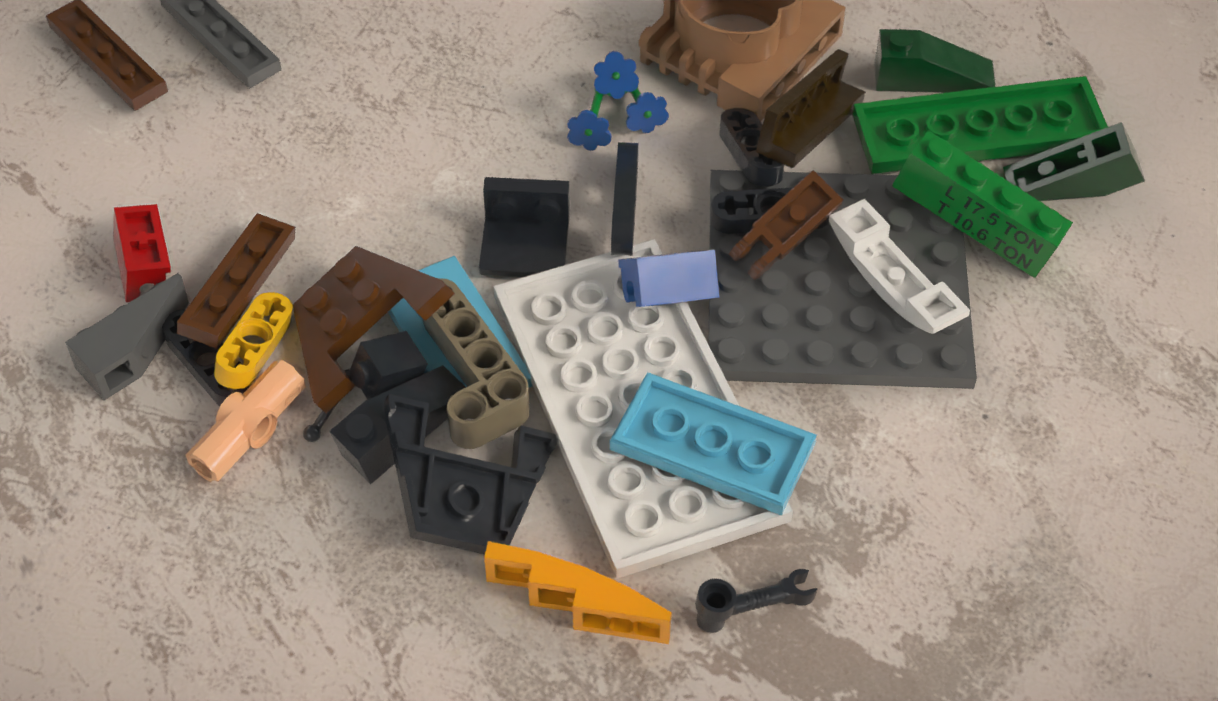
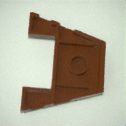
M355 246L292 304L313 402L327 413L355 387L353 381L338 364L337 359L402 298L426 321L455 293L440 279Z

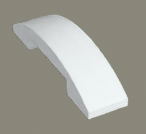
M866 199L858 201L829 216V222L837 238L856 268L877 294L904 319L923 331L934 334L969 316L970 310L943 281L933 285L888 237L890 225Z

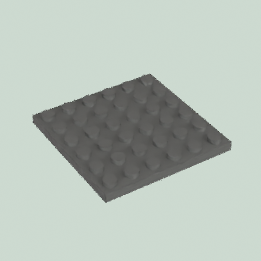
M711 170L710 215L711 202L721 192L793 188L809 173L784 172L783 180L779 184L759 186L748 181L742 171ZM817 173L844 199L842 205L833 213L866 199L890 225L888 237L933 285L943 281L970 310L969 316L934 334L923 331L904 319L877 294L844 250L830 223L821 229H815L782 260L778 258L763 275L754 280L748 274L752 264L770 249L759 240L745 257L735 261L729 253L748 233H722L716 230L710 221L709 250H715L720 298L709 299L708 345L727 381L974 389L977 375L964 232L892 187L898 175ZM765 205L761 208V211L766 213L774 205ZM749 208L748 215H752L753 208ZM726 210L727 215H734L732 210Z

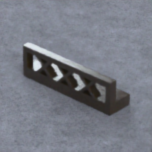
M837 49L766 109L756 149L757 153L790 168H794L852 115L853 105L863 103L866 91L841 81L849 53Z

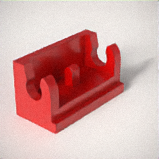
M157 204L114 207L113 240L125 301L131 302L141 295L140 287L142 285L151 283L155 286L160 282H164L166 280V273H171V265Z

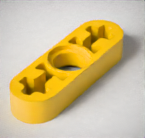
M266 292L254 299L216 354L214 377L219 384L231 389H242L253 383L290 327L293 305L286 296L275 292ZM273 313L269 318V322L264 320V316H269ZM248 335L259 336L265 342L252 344L246 342L243 337ZM239 357L244 359L243 364H239L234 368L238 363Z

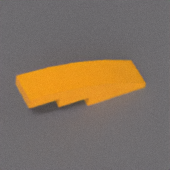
M488 541L484 556L487 582L528 588L530 606L573 612V630L669 644L672 612L634 589L589 568L534 550Z

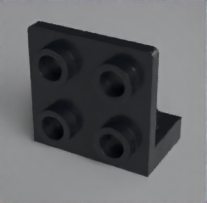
M485 177L483 186L485 222L479 273L487 276L526 277L564 266L566 263L570 221L569 181Z

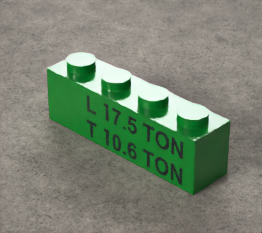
M929 130L911 152L892 184V187L1033 278H1036L1073 224V222L1060 215L1054 209L1049 208L1018 186L1010 183Z

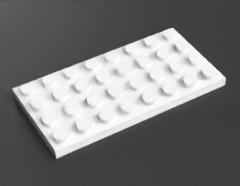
M655 239L633 245V256L611 255V252L493 286L494 298L517 351L528 369L533 388L549 425L557 436L559 448L616 579L791 522L793 515L789 503H787L783 514L779 515L610 450V439L647 372L739 406L687 302L636 307L635 302L627 303L625 301L618 259L663 255Z

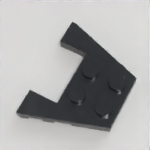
M389 393L383 402V410L410 538L485 554L488 541L510 546L529 505L528 501L546 469L545 465L550 454L558 443L556 434L521 425L514 433L511 467L440 451L424 446L429 403Z

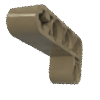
M437 278L444 281L455 294L426 321L423 319V324L426 331L467 386L452 395L447 403L449 432L452 442L464 449H475L520 427L527 421L530 412L528 382L459 287L451 280Z

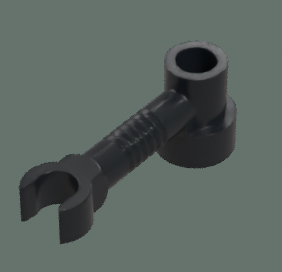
M806 569L794 570L789 577L780 580L778 584L743 592V594H736L734 587L725 580L709 579L703 582L698 590L695 607L698 612L696 622L703 631L716 633L724 627L725 621L730 616L782 602L784 604L794 603L800 606L808 605L814 600L818 589L812 588L804 591L795 586L806 581L809 570Z

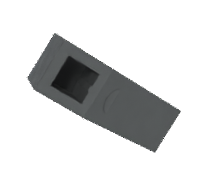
M177 273L164 282L156 284L151 290L128 304L120 306L112 314L89 328L81 330L76 336L65 342L75 369L103 400L108 399L143 376L166 340L162 328L164 322L172 312L187 308L189 300L182 276Z

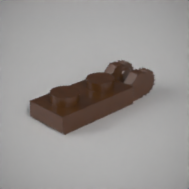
M813 170L752 225L751 231L732 248L729 255L735 261H738L740 258L745 257L754 245L761 240L770 250L757 259L748 272L756 280L778 258L782 260L842 205L844 199Z

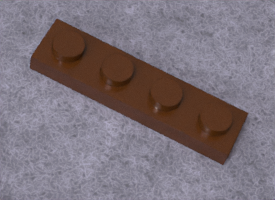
M73 0L46 15L49 27L134 111L168 92L166 81L82 0Z
M257 213L177 321V334L218 349L295 240V226Z

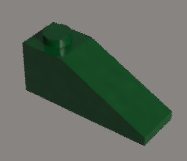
M879 30L874 62L876 91L948 93L996 87L993 60L921 30Z
M1122 122L1003 167L1007 181L1018 186L1039 201L1107 196L1145 182L1136 150Z

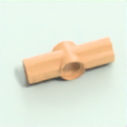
M284 360L274 361L243 394L240 392L232 393L223 401L216 415V423L186 454L188 464L209 482H218L250 447L258 449L268 442L276 429L279 415L306 387L304 378L299 375L294 366Z

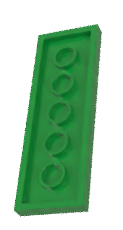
M1087 76L856 103L853 105L852 112L871 174L901 171L909 155L928 130L974 160L982 161L1039 154L1108 127Z

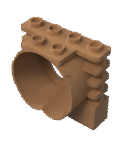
M664 0L663 15L652 26L646 27L640 35L638 42L640 62L649 66L654 61L659 64L660 73L668 76L673 71L678 74V82L685 86L691 82L698 84V92L702 95L707 96L711 91L717 94L718 107L724 110L732 108L750 110L756 114L761 122L765 117L766 109L795 86L842 36L846 7L832 0ZM737 14L761 20L769 25V27L759 31L734 32L718 29L704 22L721 15Z

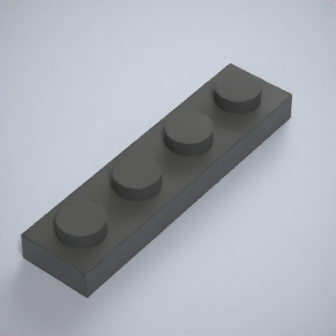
M160 0L161 6L249 89L282 70L280 59L216 0Z

